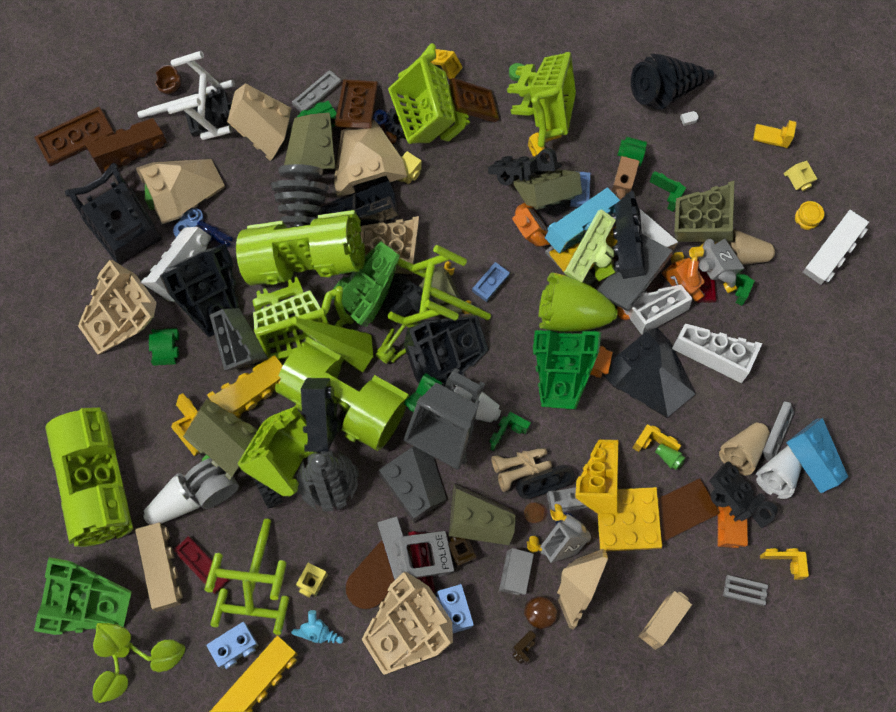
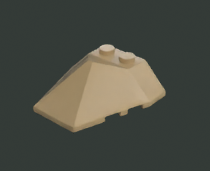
M376 120L372 121L371 129L350 127L341 130L334 177L338 198L355 193L354 185L383 176H387L390 182L407 177L403 159Z
M212 159L153 162L136 168L142 183L146 184L154 201L155 211L162 224L181 218L187 210L196 208L199 202L205 198L209 199L225 188Z
M109 260L97 277L99 280L97 287L91 292L93 296L89 305H86L78 325L97 354L106 352L142 331L154 317L157 303L136 274L113 260Z
M601 549L575 559L562 571L561 584L557 591V594L560 595L558 601L567 624L571 629L577 626L578 620L581 619L583 614L582 610H586L594 595L608 560L606 550Z
M403 572L390 584L385 600L381 601L376 617L372 619L362 638L363 643L383 675L435 657L453 643L452 620L430 587L408 572Z

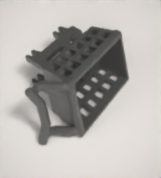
M455 368L449 375L445 387L435 383L422 397L420 396L404 436V441L459 470L462 464L464 465L468 461L466 450L473 434L477 409L480 403L479 396L484 389L485 383L480 382L477 384L458 374L460 370ZM453 385H457L471 393V401L455 393Z

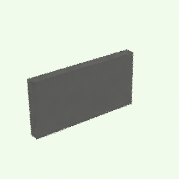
M642 234L646 275L623 279L621 273L617 272L615 267V273L608 276L598 289L612 303L627 312L674 254L673 250Z

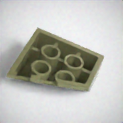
M330 113L310 114L294 118L284 165H311L319 167L323 171L336 170Z
M563 169L543 171L531 175L529 181H526V179L520 181V179L513 181L525 204L534 207V209H543L547 204H559L560 200L575 199V196L582 194L580 172Z
M734 181L728 182L727 185L721 187H712L711 190L705 192H695L676 198L674 233L675 239L678 242H705L707 239H712L714 242H720L723 239L733 241Z
M206 399L183 437L200 453H206L212 459L211 463L216 468L220 466L226 472L225 476L231 480L239 467L238 462L258 430L237 418L234 414L219 407L216 403Z
M454 483L449 536L509 545L515 530V514L512 509Z

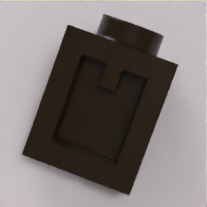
M531 630L511 649L514 652L512 656L519 664L523 662L527 665L530 662V659L522 650L524 649L527 652L535 644L533 639L536 635Z

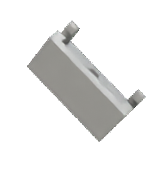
M576 487L548 491L546 493L549 509L555 512V504H560L563 512L589 507L575 498Z
M514 548L507 551L499 591L515 595L526 594L534 554Z

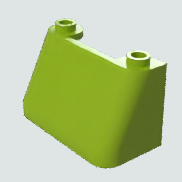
M292 407L267 418L259 427L238 462V466L243 472L282 496H292L297 492L299 483L296 479L292 478L303 458L314 453L305 452L304 445L308 442L307 433H303V426H307V421L298 409Z

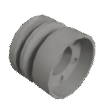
M211 458L194 466L184 478L187 484L190 485V489L196 491L195 497L203 509H208L222 503L239 488L235 478L232 477L229 480L225 476L226 472L220 466L216 468L211 463Z

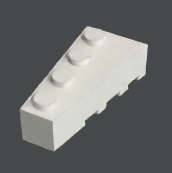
M849 210L804 269L803 273L820 285L824 281L829 282L835 274L832 272L833 269L843 264L846 260L843 256L846 252H852L857 245L854 241L857 237L862 238L868 230L865 227L869 222L852 210Z
M199 227L184 228L172 242V247L167 252H164L160 262L153 266L150 270L151 273L141 283L167 301H174L167 293L160 275L167 268L199 252L205 251L211 236Z
M685 324L672 349L742 383L749 374L762 343H751L743 338L738 337V339L727 337V334L724 333L716 334L708 329Z

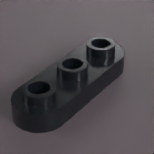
M559 465L522 478L516 485V491L523 499H531L548 493V491L571 484L574 480V472L567 465ZM561 472H565V475L560 477ZM547 478L545 483H541L542 479ZM524 485H528L526 490H523Z

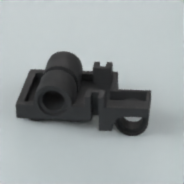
M217 87L218 92L212 89L211 94H206L205 119L216 128L226 125L225 120L228 121L232 102H229L227 93L224 89H220V87ZM198 106L193 107V109L198 112ZM185 112L189 130L193 137L208 131Z
M545 148L531 159H529V156H522L518 159H513V156H504L501 160L495 161L493 165L488 167V174L497 175L498 181L502 185L507 186L518 179L520 181L524 179L529 181L533 173L556 171L562 167V164L557 162L556 152L553 149ZM544 153L550 155V162L546 159Z
M401 274L391 282L388 295L381 308L387 315L390 312H394L404 317L412 309L419 313L423 288L416 286ZM430 297L429 300L432 301V302H434V303H436L435 300H433V299Z
M730 461L724 463L709 480L715 488L711 493L712 502L718 507L729 505L732 509L729 515L735 516L733 519L735 522L739 519L743 521L752 516L758 525L763 528L776 517L778 513L776 505L769 501L763 502L766 497L762 493L754 496L751 485L739 474L738 469ZM766 509H768L771 512L772 516H770Z

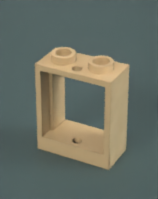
M675 591L667 596L638 637L655 650L663 646L692 604L688 602V597L681 592L677 593Z

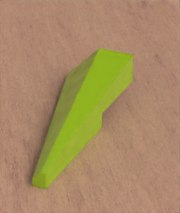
M295 316L290 321L315 341L341 355L345 362L361 372H364L373 358L372 338L369 333L322 322L319 323L309 319H301Z

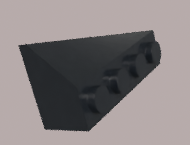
M630 191L615 204V212L612 213V217L616 220L614 223L616 228L613 229L614 238L617 240L615 254L619 257V261H616L617 272L621 273L623 279L646 275L640 208L634 191Z

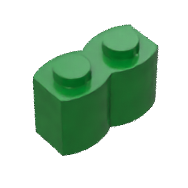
M626 136L625 140H621L617 156L620 157V160L621 156L638 160V166H641L647 141Z

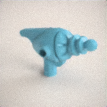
M315 610L308 611L307 623L302 624L300 629H293L291 632L293 635L315 643H323L328 640V643L331 641L335 643L337 641V643L341 644L343 642V637H337V633L334 634V631L330 632L328 626L321 619H317Z

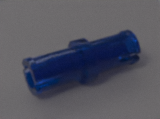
M377 110L373 115V119L378 124H384L387 121V113L383 110ZM381 114L384 118L378 119L377 116Z
M203 220L197 222L200 226L196 225L195 227L201 228L210 235L211 241L215 240L229 247L231 243L228 241L232 242V236L223 233L218 227H213Z

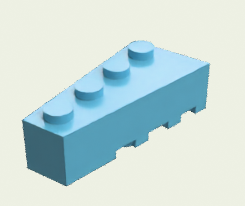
M607 187L557 223H552L547 229L548 233L545 239L560 254L582 241L598 210L602 209L612 217V213L615 212V204L620 200Z

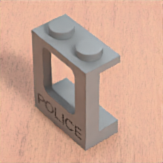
M445 531L399 537L393 542L392 550L397 559L398 576L403 572H408L415 578L434 575L442 577L454 571ZM430 543L435 565L411 568L406 549L407 545Z

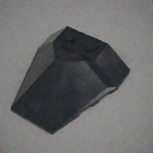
M387 176L375 179L367 183L368 187L361 191L355 189L353 195L345 199L340 197L322 206L321 215L355 210L360 219V226L393 220L398 216V204L392 182L389 181Z
M226 244L199 252L167 268L160 275L167 293L207 337L215 335L210 318L211 314L222 309L239 308L238 297L235 296L234 285H236V281L233 279V260Z
M478 315L458 317L457 320L444 318L422 321L407 329L404 340V347L417 382L420 383L423 375L428 374L442 382L444 387L449 375L455 368L460 370L458 374L464 376V372L470 366H474L488 351Z
M658 328L645 332L610 363L608 374L602 373L614 388L629 394L633 399L641 401L647 407L666 418L696 394L675 350L672 349L673 346L670 340Z

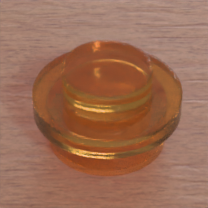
M530 503L525 507L524 517L528 522L538 523L543 519L544 509L540 504Z

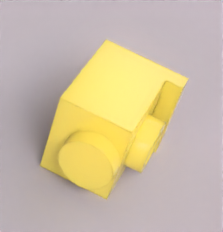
M808 161L798 163L783 173L789 177L796 190L801 189L805 191L811 188V183L817 180Z
M308 563L296 584L300 588L299 593L309 598L311 594L317 596L328 576L327 572ZM314 579L316 581L315 585L309 586V580Z

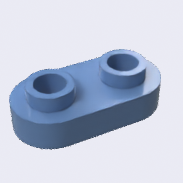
M191 208L185 212L184 216L174 226L173 233L175 237L180 234V230L183 228L201 226L204 221L201 210Z

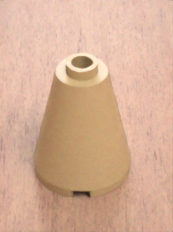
M736 229L733 232V241H727L742 265L769 262L775 255V249L771 243Z
M754 423L725 442L719 451L722 462L730 461L738 469L740 475H750L755 470L770 436L768 427L762 423Z

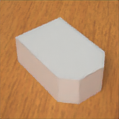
M694 111L681 114L680 116L683 126L694 124L699 118L698 114Z

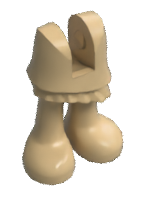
M535 449L522 451V453L517 452V456L512 458L492 456L491 461L494 471L499 473L498 482L503 492L508 491L511 488V483L518 478L534 475L552 468L551 461L539 464L534 462L535 459L546 456L548 454L547 450ZM522 464L523 466L522 468L516 470L502 472L508 468Z

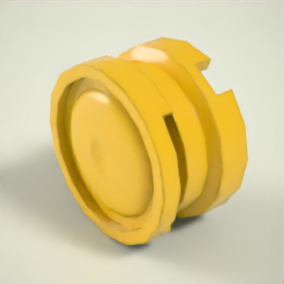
M814 201L804 202L795 214L796 223L805 230L815 229L824 217L823 207Z

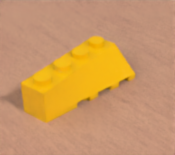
M274 355L255 366L252 373L241 374L235 383H226L221 386L222 390L215 394L212 391L207 396L211 402L216 403L219 407L240 418L243 412L255 408L257 402L261 399H267L272 395L275 385L277 383L280 384L281 377L278 375L283 365Z

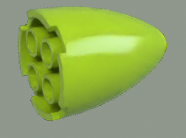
M553 272L549 274L547 278L549 285L543 290L540 300L538 317L542 318V323L539 324V328L563 332L585 331L605 326L616 319L618 311L615 309V305L601 292L569 276Z

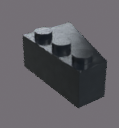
M306 378L301 387L302 414H306L307 426H303V433H307L308 442L304 445L305 452H328L336 433L340 431V421L337 420L336 416L337 404L334 403L333 399L334 387L331 386L330 378Z

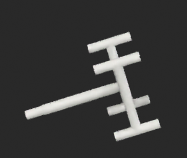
M202 51L171 60L173 67L187 63L200 75L199 94L138 111V117L144 118L166 111L169 114L184 110L208 130V132L200 134L202 140L232 133V126L229 125L217 129L205 119L206 94H211L212 89L215 92H218L217 87L228 89L234 87L235 82L234 80L219 83L195 61L204 58ZM198 106V112L195 111L193 107Z

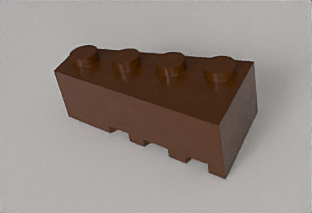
M154 118L133 124L128 130L118 129L115 134L107 137L105 134L98 136L99 140L93 142L90 140L83 141L102 175L112 163H116L118 168L128 165L131 161L144 157L148 152L159 149L167 143Z

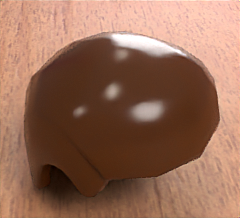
M166 65L156 71L157 81H155V85L161 93L172 94L178 91L182 84V78L175 67Z
M536 596L526 603L524 615L530 625L538 629L549 628L556 621L557 610L550 599Z

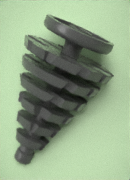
M300 164L280 166V176L294 179L271 183L272 190L277 192L274 194L277 203H281L278 206L279 212L289 215L281 217V220L285 225H292L294 227L310 225L313 219H317L310 216L320 215L322 210L321 207H316V205L324 204L326 197L322 195L327 194L330 186L327 184L309 181L321 178L323 176V169Z
M329 449L328 452L321 451V454L314 452L308 456L306 468L304 462L301 464L297 474L299 483L297 493L298 495L301 494L303 501L315 510V504L322 506L323 512L333 511V507L336 506L338 510L347 505L346 499L349 495H351L352 499L358 486L356 478L359 477V471L357 466L352 465V461L341 452H339L340 459L333 457L332 449Z

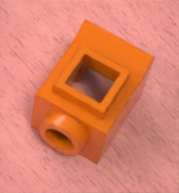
M600 346L590 375L601 378L602 373L608 374L613 352Z

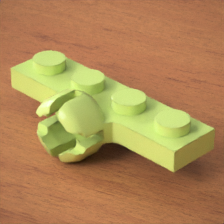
M602 209L596 213L564 272L567 276L583 282L592 263L600 268L606 267L612 261L609 256L614 257L615 254L614 250L605 241L616 220Z

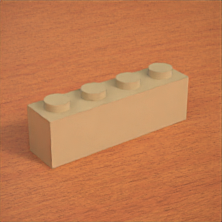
M158 522L135 529L152 610L158 612L181 605L180 599L183 598L180 586H177L175 580L178 578L176 566H172L171 559L174 558L172 547H168L167 539H170L168 528Z

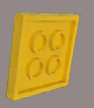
M656 487L618 490L617 514L598 513L600 550L603 549L606 552L662 549Z

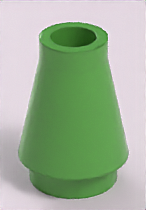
M662 443L655 451L671 469L674 468L676 471L686 460L683 453Z

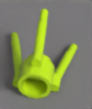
M402 325L390 340L394 332V328H392L381 347L377 350L376 356L384 363L388 364L389 361L394 363L397 358L406 353L404 348L395 355L396 350L392 347L406 326Z

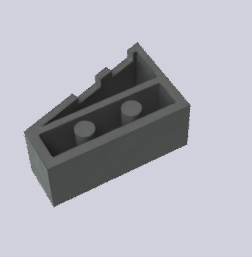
M239 308L222 309L210 315L224 371L241 369L267 359L265 352Z

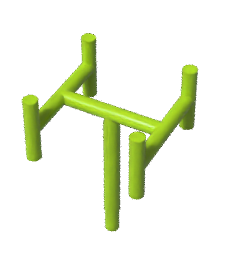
M435 245L433 251L439 254V256L417 264H411L403 259L398 260V266L425 278L420 311L408 317L390 312L388 319L409 328L418 324V321L438 315L446 316L452 320L458 319V313L430 301V295L468 313L478 315V317L485 320L490 319V313L432 287L435 265L451 260L464 266L467 263V259L439 245Z
M270 519L263 520L249 572L220 569L223 555L215 553L204 590L206 592H213L217 577L242 580L245 606L225 604L228 590L220 589L210 624L212 627L219 626L223 612L276 619L273 633L276 635L282 633L289 597H281L278 610L254 608L253 591L256 582L273 584L270 599L278 600L287 565L285 561L280 560L278 561L275 575L259 573L269 535Z

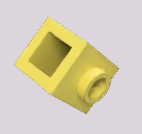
M407 151L401 157L404 161L407 177L399 179V181L409 184L412 180L415 181L418 178L421 170V160Z

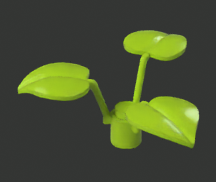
M97 623L93 649L100 657H113L115 672L105 671L96 679L93 686L95 702L103 703L116 699L127 689L128 679L126 675L119 674L118 658L127 656L130 649L147 661H151L150 667L153 671L163 672L173 668L181 660L185 652V645L175 640H163L153 647L151 656H147L133 646L132 643H129L131 635L126 628L116 624Z

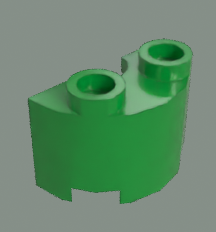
M175 328L152 329L153 334H149V351H152V365L176 364V358H179L178 346L175 347V341L179 340V330Z

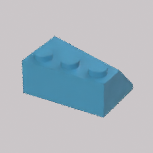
M823 418L815 419L786 442L820 493L840 485L848 477Z

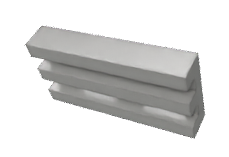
M727 575L723 596L765 606L768 585ZM730 581H731V582H735V583H739V584H743V585H747V586H751V587H755V588H759V589H762V590H761V591H757V590H753V589H749V588H745V587L733 585V584H730ZM729 589L761 597L760 599H755L729 592Z

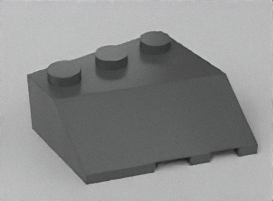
M415 446L379 469L380 477L414 523L447 500L433 456Z

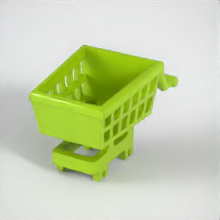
M433 43L426 48L412 65L398 74L399 79L388 88L409 144L430 143L439 135L441 140L450 141L465 128V125L470 123L469 120H466L469 118L467 114L456 112L446 72L430 63L436 59V45Z
M565 52L564 54L544 57L537 73L535 64L518 66L515 71L516 75L520 76L518 83L509 84L507 92L517 93L520 97H524L521 105L512 106L511 114H534L535 125L539 127L538 146L544 147L545 139L568 134L576 96L572 55L570 52Z
M297 277L294 278V283L289 279L288 287L268 293L266 288H264V293L261 294L258 290L257 298L252 301L256 311L253 312L254 332L267 359L274 355L278 360L288 358L294 350L291 349L290 343L296 342L297 349L299 350L301 348L299 340L307 339V337L310 338L305 332L302 335H297L296 330L299 328L290 322L294 316L329 324L326 314L330 309L332 297L334 296V305L339 318H341L336 322L335 326L343 327L347 323L353 324L354 319L345 312L342 304L343 288L337 286L335 289L327 292L321 308L310 290L303 292ZM295 295L294 297H291L280 302V300ZM292 331L294 337L288 338L287 333ZM283 334L284 340L279 341L278 336ZM274 337L275 342L269 343V338ZM286 344L287 350L281 351L280 346ZM276 347L277 353L271 354L270 349Z

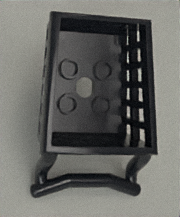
M112 163L101 177L86 186L65 190V195L71 198L81 214V219L116 263L122 264L162 240L131 187L129 188L125 179L118 171L116 163ZM112 175L115 176L119 185H116L115 181L110 183L112 189L95 199L89 195L86 197L88 203L85 205L76 196L89 193L106 183ZM119 211L122 213V217L119 220H113L111 218L112 213Z

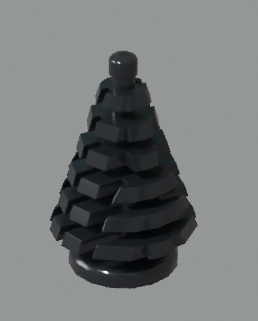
M650 54L652 57H646L644 61L639 62L633 68L631 90L634 98L640 104L652 106L653 109H664L671 102L674 103L677 99L703 85L705 80L713 79L714 71L694 63H684L670 56Z

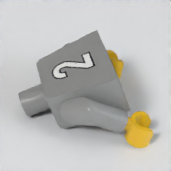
M707 239L699 246L704 249V255L698 257L700 261L699 268L702 271H706L712 280L720 279L724 281L723 285L727 293H730L737 289L736 274L743 270L744 267L726 239L716 244L712 239Z
M555 504L556 512L550 509L553 520H562V522H558L542 545H539V539L536 536H530L529 541H527V548L530 552L540 551V554L547 556L551 563L578 554L582 547L591 540V534L586 530L585 525L569 514H563L560 504Z

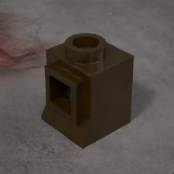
M459 537L450 539L451 543H448L457 569L469 561H472V563L476 561L477 557L468 539ZM464 543L467 552L459 555L456 546Z

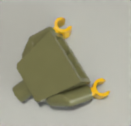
M446 262L444 267L434 268L432 287L461 299L451 278L455 268L448 269L451 267V262ZM425 278L423 279L422 283L419 285V286L422 287V288L424 287ZM430 295L437 304L456 313L470 314Z

